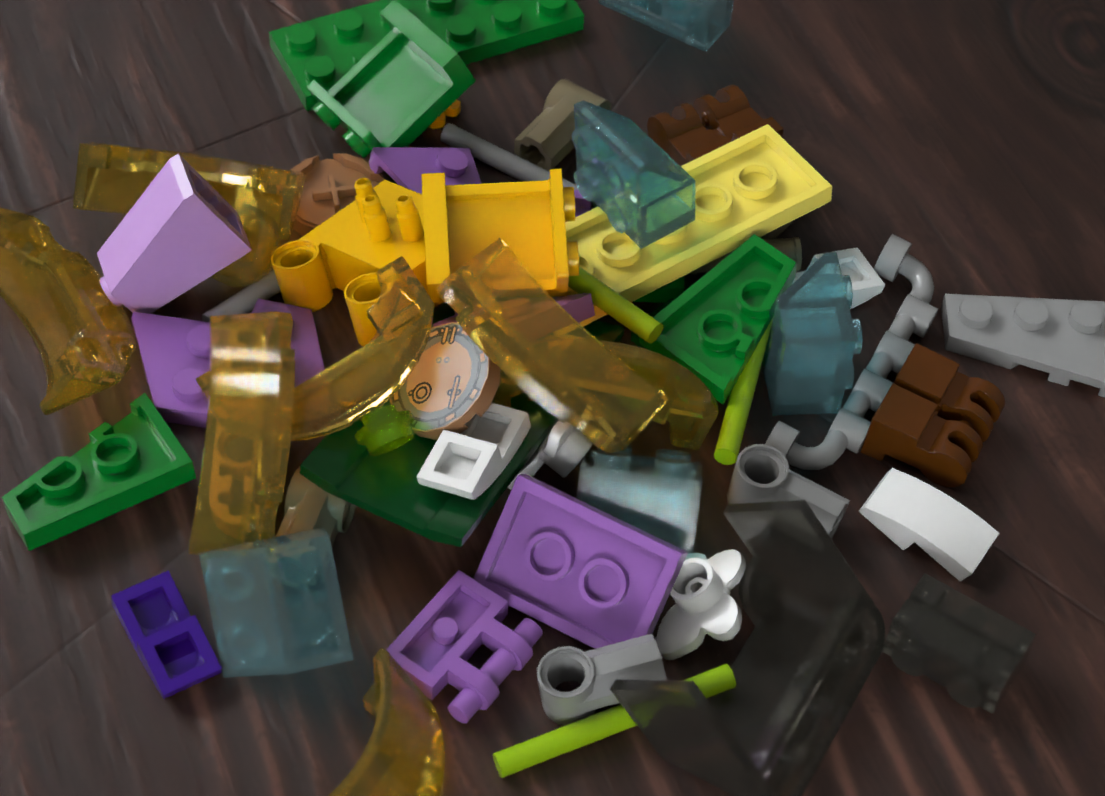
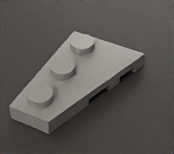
M964 294L944 295L941 313L945 350L1007 369H1012L1020 364L1049 373L1048 381L1068 386L1070 380L1100 388L1098 396L1105 398V301Z

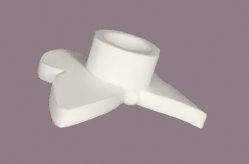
M581 393L572 410L553 426L552 430L507 488L512 490L519 474H527L533 477L544 463L562 478L566 477L575 468L593 444L592 440L576 428L578 422L593 402L591 398L585 393Z
M734 549L725 550L713 555L709 559L702 553L687 554L670 593L676 604L663 617L656 636L660 654L664 659L674 660L696 650L703 643L706 634L714 639L727 641L733 639L740 631L742 623L741 609L734 598L730 596V590L740 582L746 569L745 558L739 551Z

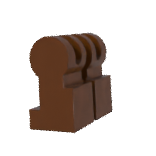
M729 85L719 89L715 94V98L709 94L695 99L693 106L688 103L676 106L672 110V116L667 112H661L649 117L647 121L648 137L654 151L661 159L667 160L672 168H678L767 124L782 138L784 128L772 116L763 120L750 107L746 95L736 85Z
M916 343L898 373L895 382L891 385L873 416L860 453L882 461L885 455L891 456L920 469L921 473L935 484L943 487H958L965 482L972 469V462L978 458L983 448V442L988 439L993 429V423L998 420L1005 407L1004 395L993 383L979 377H968L958 372L959 363Z

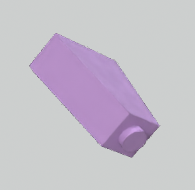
M177 154L167 161L97 252L104 276L100 278V285L105 295L115 306L119 307L123 304L131 312L151 314L252 251L237 211L182 156Z

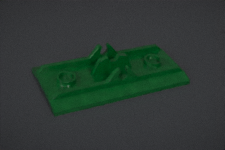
M518 298L487 301L488 305H495L521 300ZM443 302L300 464V474L325 492L435 542L462 547L549 434L553 426L559 421L624 336L625 327L595 320L556 341L549 335L519 349L493 348L499 356L501 369L500 384L492 403L528 412L531 428L503 472L488 489L475 500L418 483L417 475L437 440L420 437L409 430L395 417L389 400L391 376L400 356L414 339L434 327V323L455 315L454 307L459 304L457 302Z

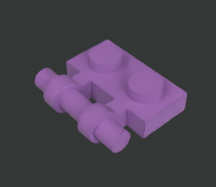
M458 570L382 654V668L430 700H433L447 683L459 690L460 693L447 708L457 721L465 724L479 709L487 710L500 694L498 686L512 670L519 671L533 656L532 647L543 635V631L536 622L529 618L523 619L514 631L503 625L501 622L508 615V601ZM481 645H484L492 650L494 654L479 670L467 661Z

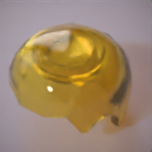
M243 203L241 206L243 211L237 213L252 251L209 277L235 288L255 284L268 275L273 268L271 256L281 246L276 220L262 209Z

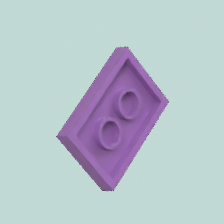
M519 474L473 579L506 599L509 606L596 649L653 633L688 552L527 474Z

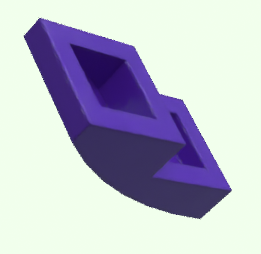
M169 570L111 595V604L138 657L163 699L222 673V667L196 615L191 616Z

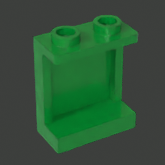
M393 0L380 12L391 28V31L333 87L326 91L314 79L306 86L318 101L312 107V110L331 130L334 131L341 125L347 131L342 135V138L363 159L371 153L373 147H408L476 81L460 55L397 0Z

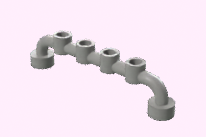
M894 234L890 236L885 244L874 270L880 277L891 282L896 279L898 273L903 275L911 282L912 290L903 301L892 325L883 335L866 369L864 368L848 400L843 408L839 410L825 439L820 445L816 447L800 445L796 443L800 431L781 421H778L765 445L775 447L783 453L790 466L803 470H820L832 465L844 453L845 449L856 454L859 452L871 423L864 419L868 409L876 412L893 382L886 378L890 371L898 374L915 346V344L908 341L912 333L924 338L937 314L938 308L929 304L934 292V282L931 273L921 261L909 254L912 243Z

